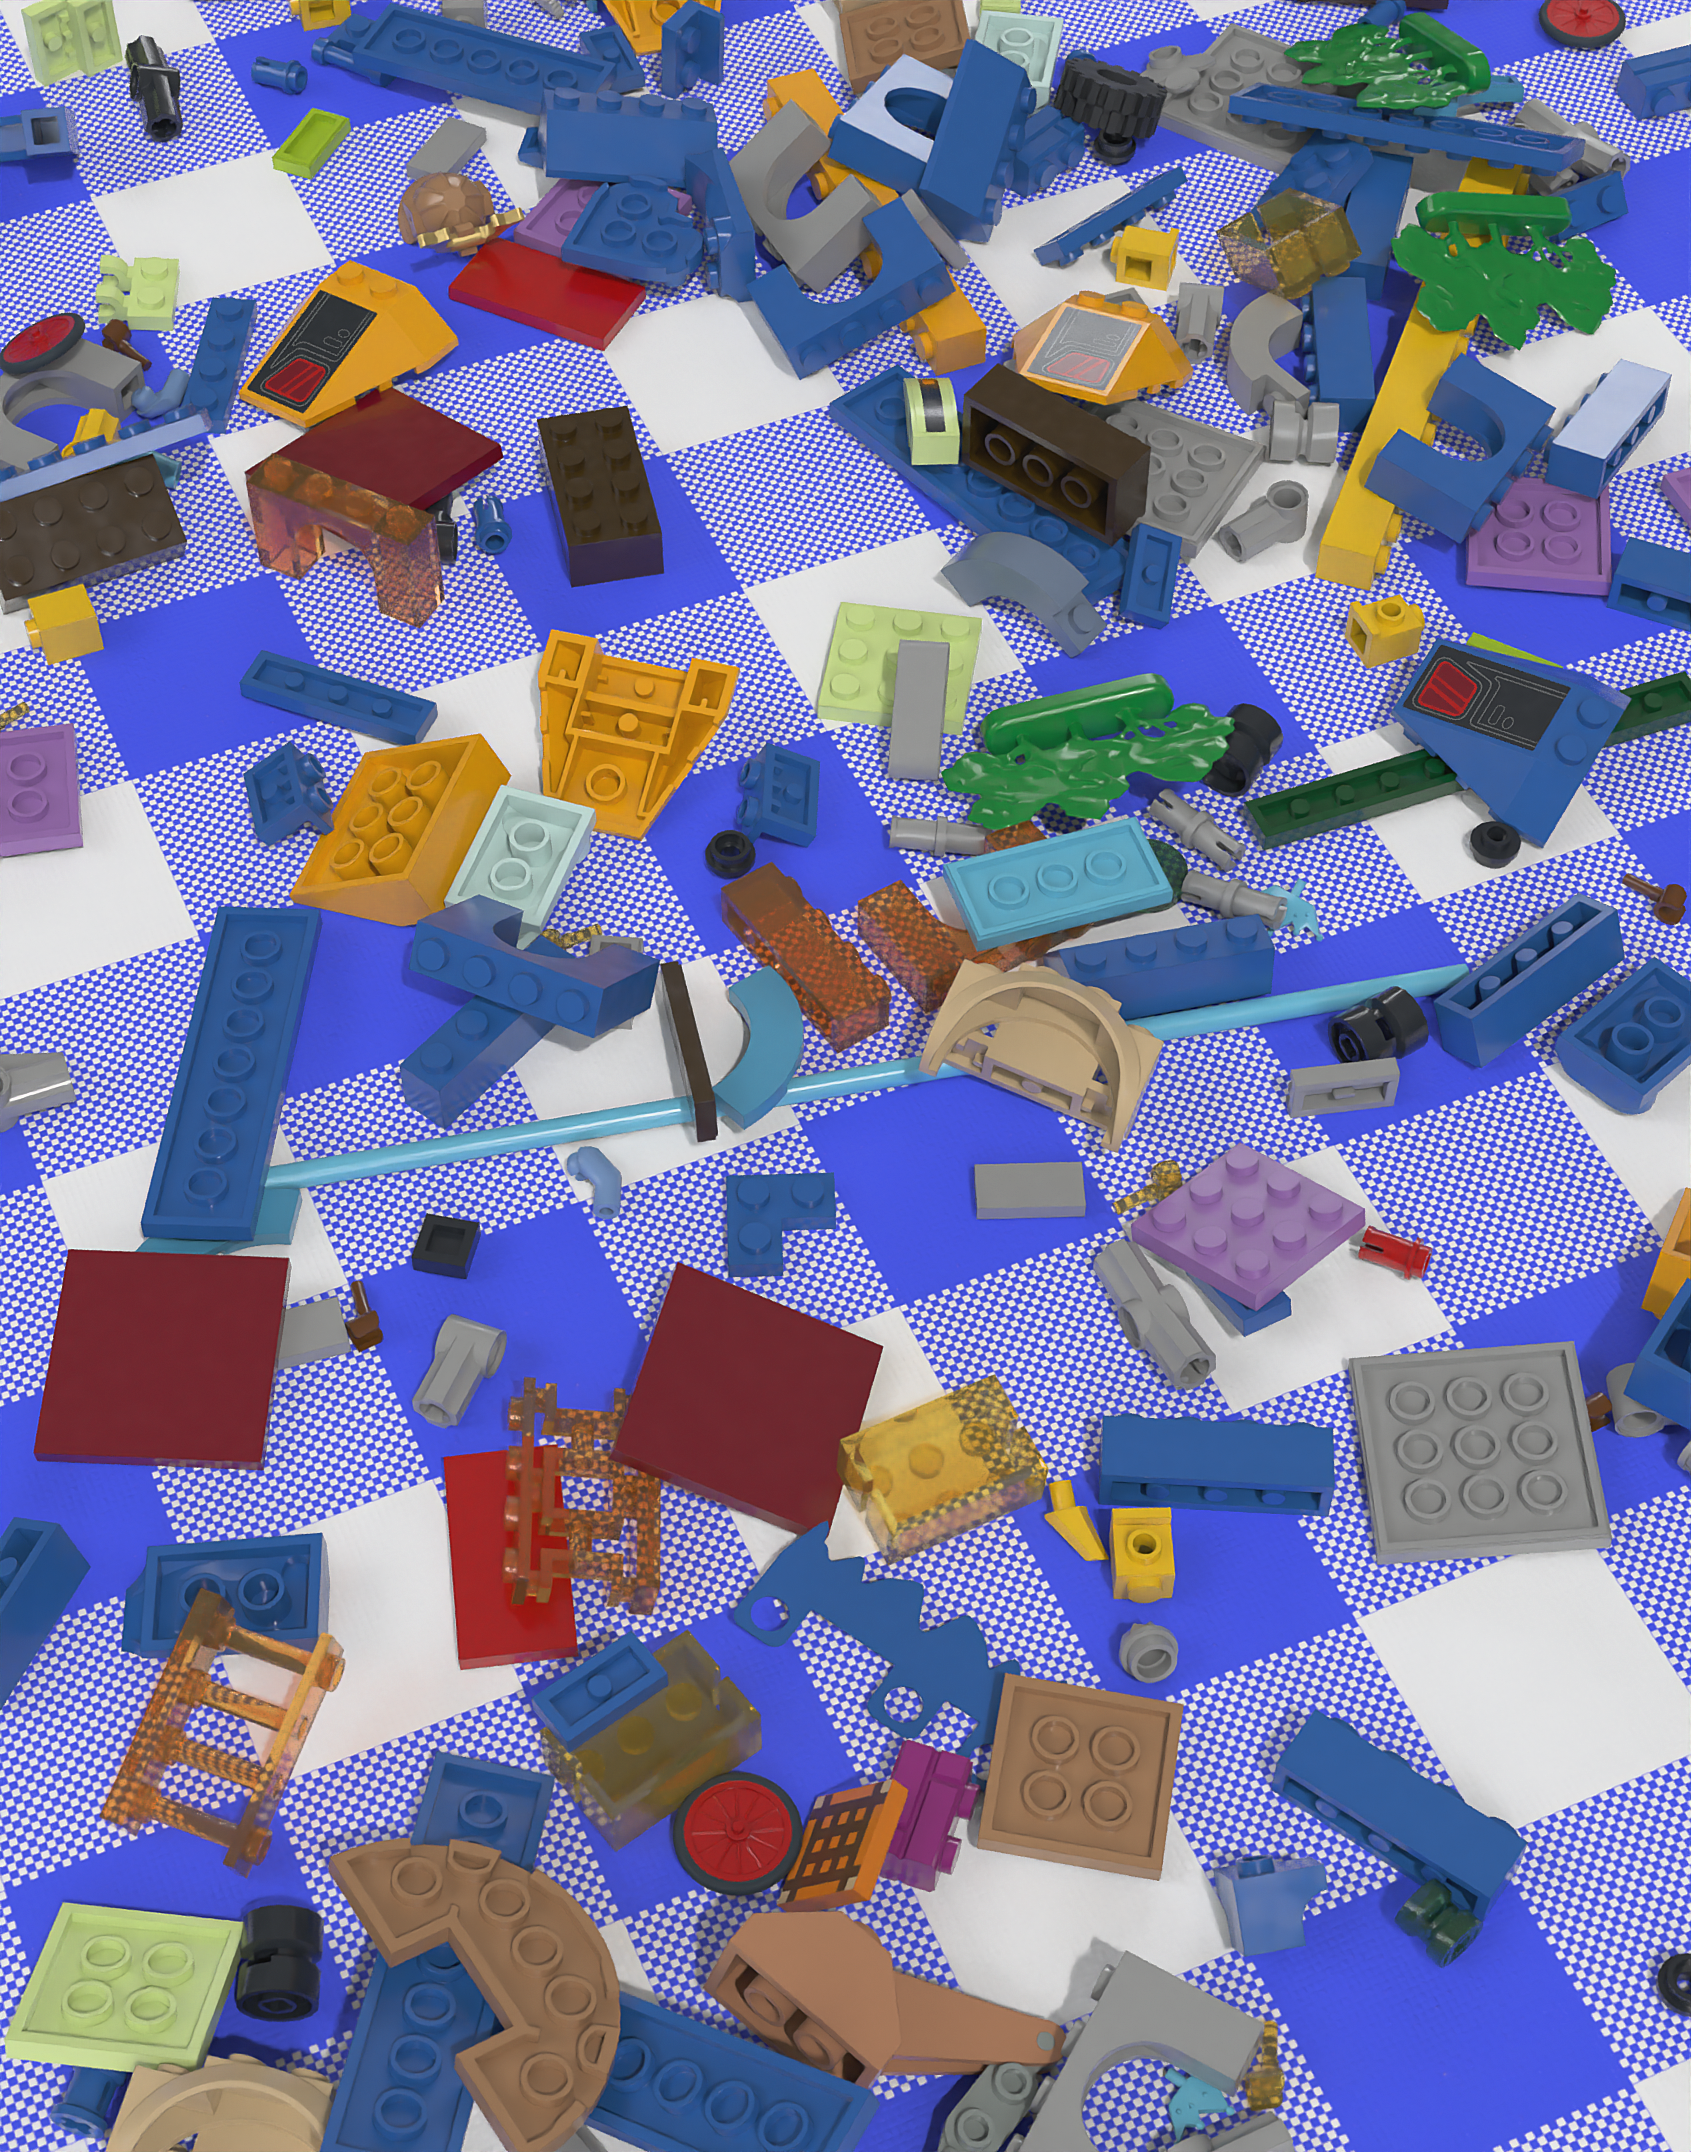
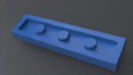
M1178 166L1156 175L1034 249L1041 266L1058 260L1061 266L1068 264L1084 254L1081 248L1083 245L1090 242L1091 246L1094 247L1115 235L1112 229L1114 226L1121 223L1122 227L1125 228L1126 225L1130 226L1146 216L1143 209L1150 204L1153 209H1156L1176 198L1174 190L1188 182L1182 167Z
M212 297L182 402V406L193 403L196 411L207 408L213 427L205 433L226 434L258 317L256 300Z
M264 650L260 651L239 682L241 695L404 746L421 743L438 717L436 702Z

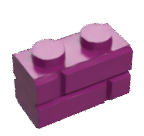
M909 1739L902 1742L889 1780L894 1779L909 1790L908 1797L879 1877L892 1881L900 1880L904 1885L932 1892L936 1889L941 1872L952 1875L962 1844V1839L954 1837V1833L960 1818L967 1821L971 1820L980 1792V1785L972 1783L973 1762L969 1758L945 1750L939 1752L932 1746Z

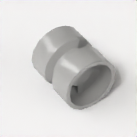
M1273 400L1269 432V459L1295 461L1300 454H1304L1308 462L1334 463L1338 441L1339 403L1312 402L1308 409H1304L1300 401Z

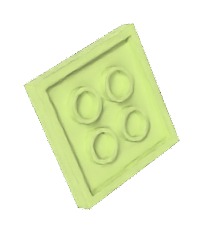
M841 602L818 701V719L891 727L900 639L950 643V657L943 733L962 736L981 639L982 618Z
M63 1902L4 2038L6 2058L134 2072L136 2065L157 2070L161 2064L179 2066L190 2072L202 2069L241 1960L243 1922Z

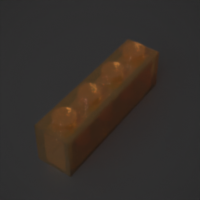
M770 862L721 888L723 923L763 968L770 965L782 976L793 991L801 1012L837 1054L889 1026V1002L892 1000V995L886 981L879 974L873 975L862 963L855 946L849 941L843 942L832 929L826 914L819 908L814 909L803 897L801 888L793 877H785L776 865Z

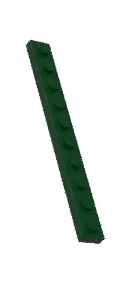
M1683 671L1619 690L1620 693L1631 698V701L1603 748L1691 722V679L1687 673ZM1421 749L1244 802L1242 816L1262 849L1267 850L1465 789L1455 780L1457 774L1438 755L1433 758L1425 749Z

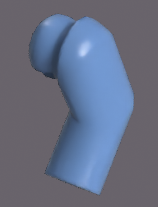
M181 369L171 370L162 390L156 393L148 386H143L142 390L140 388L136 389L131 396V403L137 408V414L151 419L178 408L186 392L189 374Z
M591 1146L580 1147L578 1152L572 1153L567 1159L568 1173L571 1176L575 1175L577 1181L589 1179L595 1186L593 1204L595 1216L602 1219L616 1218L620 1214L621 1172L598 1148Z

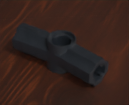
M139 36L137 40L127 44L125 59L130 71V98L134 102H139L145 132L152 136L153 141L168 142L171 138L180 136L183 128V120L178 102L181 83L178 68L168 66L163 50L157 46L154 37Z

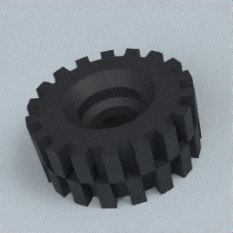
M1072 58V60L1068 59L1066 61L1053 104L1065 116H1073V120L1079 123L1085 122L1091 128H1101L1110 134L1120 133L1123 137L1131 138L1133 135L1136 138L1144 139V137L1150 138L1155 134L1167 97V90L1163 89L1161 84L1154 83L1153 79L1142 77L1140 73L1133 70H1125L1122 66L1116 64L1115 66L1108 65L1107 62L1100 60L1094 62L1089 58H1083V60Z

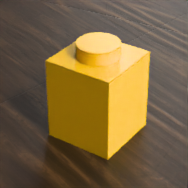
M84 584L27 599L32 619L24 621L26 633L32 649L42 648L48 665L104 649L97 616Z

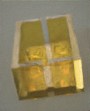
M1292 188L1286 189L1256 207L1272 245L1268 246L1265 244L1251 212H1247L1215 231L1235 278L1290 300L1297 299L1310 292L1312 284L1320 280L1319 276L1325 274L1326 277L1341 274L1350 267V261L1362 255L1342 206Z
M995 1374L840 1440L837 1472L859 1513L866 1510L865 1524L888 1566L1042 1499L1049 1468L1025 1426L1016 1429L1019 1416ZM1010 1448L1009 1455L1006 1451V1449Z
M688 1629L652 1653L668 1673L669 1685L575 1750L568 1753L547 1726L539 1731L544 1765L553 1776H556L557 1781L575 1803L582 1800L583 1813L615 1852L678 1809L683 1800L700 1785L717 1775L729 1773L762 1749L761 1714L728 1676L721 1680L719 1665Z

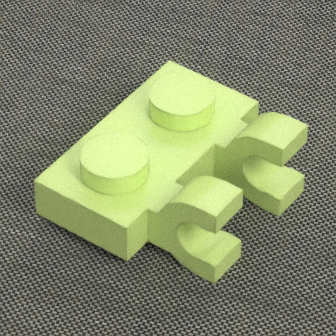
M101 255L100 273L113 274L115 276L104 275L103 283L97 284L96 303L110 304L99 305V323L108 324L112 319L128 321L130 330L173 331L180 279L179 259L134 257V265L128 266L123 259L117 256ZM122 291H130V295H124Z

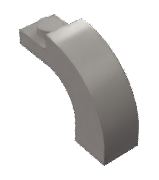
M1274 289L1249 303L1239 313L1231 328L1226 381L1234 401L1248 416L1262 408L1271 417L1273 400L1300 401L1304 409H1308L1310 390L1275 362L1278 358L1299 347L1303 312Z

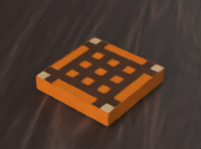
M890 1779L817 1797L803 1834L799 1856L789 1871L777 1906L786 1912H815L869 1901L909 1790L896 1780Z

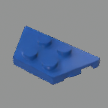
M1316 129L1299 152L1291 157L1290 163L1278 178L1270 183L1269 189L1237 227L1242 242L1256 240V234L1262 227L1277 223L1281 232L1296 227L1303 222L1314 221L1332 215L1374 163L1369 148L1349 138L1334 139L1322 135V129Z

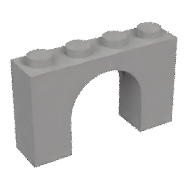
M790 99L729 161V165L755 232L759 236L764 234L767 237L762 242L764 247L779 262L784 259L787 263L785 266L798 287L806 283L815 292L820 294L872 242L862 218L881 208L883 204L874 193L855 176L850 174L813 211L803 217L787 220V203L794 186L830 149L832 141L818 123L797 103Z
M80 338L68 352L46 366L23 374L13 375L4 372L0 377V469L15 465L18 473L28 470V461L59 449L57 443L16 426L24 416L39 408L68 404L90 410V408L106 409L110 415L118 418L120 423H122L136 409L131 403L133 392L138 388L142 390L143 386H146L141 362Z
M1125 1950L1117 1967L1108 1963L1099 1975L1091 1994V1999L1098 2003L1088 2022L1085 2023L1077 2019L1069 2031L1061 2050V2055L1068 2059L1057 2080L1047 2076L1038 2089L1030 2111L1036 2114L1037 2117L1026 2138L1017 2133L1005 2152H1099L1091 2142L1082 2119L1086 2098L1093 2085L1104 2073L1118 2064L1130 2060L1154 2059L1167 2062L1234 2098L1263 2041L1265 2023Z

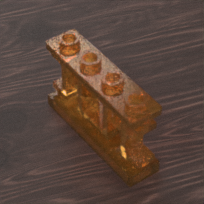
M524 1377L520 1397L510 1396L507 1412V1431H517L516 1446L508 1445L505 1480L515 1481V1496H506L503 1530L512 1531L514 1534L513 1547L504 1548L502 1583H512L511 1604L523 1605L526 1595L536 1596V1602L548 1603L552 1588V1577L607 1581V1607H618L620 1602H628V1614L652 1615L660 1589L661 1479L631 1467L630 1475H624L625 1465L609 1459L611 1451L594 1450V1439L615 1440L630 1396L625 1395V1389L614 1388L609 1412L557 1408V1383H546L545 1389L536 1388V1378ZM535 1412L541 1413V1435L571 1437V1448L544 1446L540 1468H533ZM555 1475L608 1479V1512L554 1508ZM532 1512H539L538 1535L569 1537V1550L541 1548L537 1571L530 1570ZM624 1518L629 1519V1577H623L624 1554L592 1552V1539H620Z

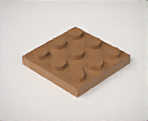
M887 0L839 14L849 80L854 95L864 92L870 81L877 82L884 67L887 64L892 66L903 54L936 70L945 68L956 69L966 39H971L963 0Z
M1005 1673L976 1849L1159 1881L1163 1867L1184 1704Z

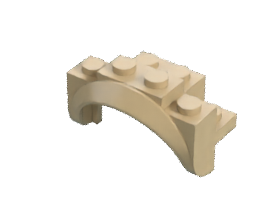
M964 959L932 1026L918 1070L936 1077L942 1063L950 1065L1105 1130L1106 1132L1100 1146L1118 1153L1124 1138H1128L1135 1123L1142 1097L1158 1064L1164 1041L1155 1038L1150 1031L1141 1026L1126 1025L1119 1015L1122 1003L1112 999L1104 990L1092 986L1086 987L1074 980L1061 976L1051 968L1045 966L1034 967L1022 962L1018 971L1003 973L999 968L991 964H976ZM1000 1023L993 1038L985 1035L980 1029L988 1025ZM1101 1068L1108 1083L1102 1084L1095 1081Z
M231 2054L228 2060L207 2055L204 2067L193 2072L170 2064H161L157 2070L136 2065L105 2152H187L183 2146L177 2143L196 2133L198 2135L192 2152H319L336 2096L335 2086L318 2072L304 2068L292 2069L291 2073L268 2067L260 2060L243 2054Z

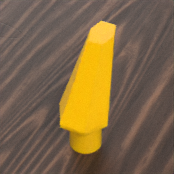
M1062 1480L1048 1484L1054 1511L1045 1514V1519L1085 1561L1109 1560L1088 1514L1087 1507H1076L1071 1480Z

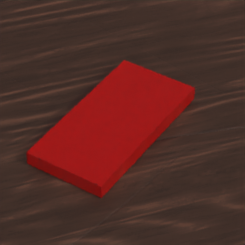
M499 237L487 241L448 286L449 299L601 351H605L646 299L645 286L592 268L564 262L562 258Z
M558 1444L443 1457L460 1670L578 1657Z

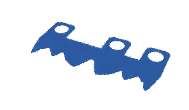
M828 1521L818 1524L785 1548L736 1607L734 1620L737 1625L771 1647H779L785 1644L811 1610L815 1611L895 1665L868 1700L867 1709L874 1719L899 1736L913 1739L922 1733L947 1700L979 1722L956 1753L969 1759L975 1748L985 1744H994L1005 1673L1021 1676L1019 1662L1015 1659L1006 1661L992 1669L989 1668L986 1640L977 1623L970 1615L958 1617L934 1630L922 1631L919 1621L924 1597L923 1584L913 1580L887 1578L864 1584L862 1583L865 1569V1559L858 1556L836 1561L830 1560L828 1547L824 1543L829 1532ZM763 1597H776L782 1600L789 1610V1619L785 1626L776 1631H765L757 1627L751 1618V1609L756 1601ZM1058 1681L1067 1684V1681ZM898 1687H908L915 1690L923 1701V1710L920 1716L914 1721L906 1723L892 1719L887 1714L884 1705L885 1698L891 1690ZM972 1771V1783L980 1785V1791L985 1794L987 1780L977 1777Z

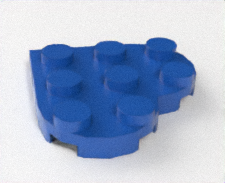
M636 174L628 175L629 182L619 183L610 188L608 182L603 183L593 193L562 244V261L644 281L661 282L667 287L683 285L686 282V275L692 273L702 263L704 237L703 234L701 235L693 228V220L679 214L678 199L668 192V184L652 176Z

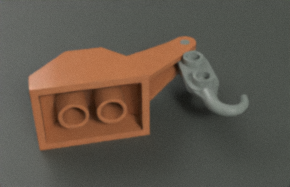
M842 1911L753 1913L728 1941L703 1986L707 1993L776 2053L869 2090L879 2076L981 2075L944 2121L937 2152H996L1030 2110L1038 2091L1036 2074L1048 2073L1057 2065L1063 2057L1061 2050L1066 2040V2035L1062 2028L1053 2021L1016 2012L894 1971L892 1955L882 1946L881 1940L875 1931L860 1921H853Z

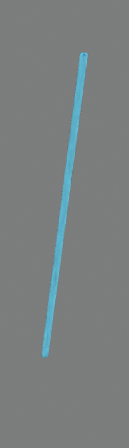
M1463 963L1128 1020L1125 1023L1126 1025L1141 1026L1150 1031L1155 1038L1166 1041L1348 1010L1357 1005L1364 1006L1367 999L1393 986L1406 990L1413 998L1447 992L1467 977L1470 972L1467 965ZM922 1056L793 1077L787 1085L788 1092L775 1107L968 1075L969 1073L942 1063L937 1076L933 1077L918 1070ZM681 1096L270 1166L265 1189H301L692 1122L687 1097ZM716 1107L717 1117L727 1116Z

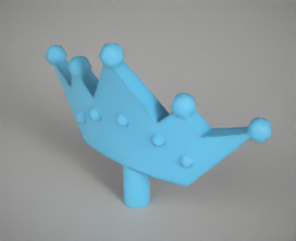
M1298 878L1291 892L1276 884L1261 891L1287 899L1285 906L1287 907V912L1283 923L1278 929L1293 923L1295 928L1293 930L1294 936H1298L1301 930L1308 927L1316 935L1317 941L1321 942L1323 940V935L1319 931L1316 907L1299 897L1307 882ZM1269 927V930H1267V932L1271 937L1273 936V932L1278 929H1272Z
M1173 2068L1167 2071L1165 2078L1180 2088L1168 2104L1177 2141L1174 2145L1181 2142L1187 2127H1196L1199 2130L1204 2129L1205 2123L1199 2119V2114L1226 2112L1227 2115L1231 2116L1234 2114V2107L1228 2105L1222 2092L1193 2075L1187 2079Z

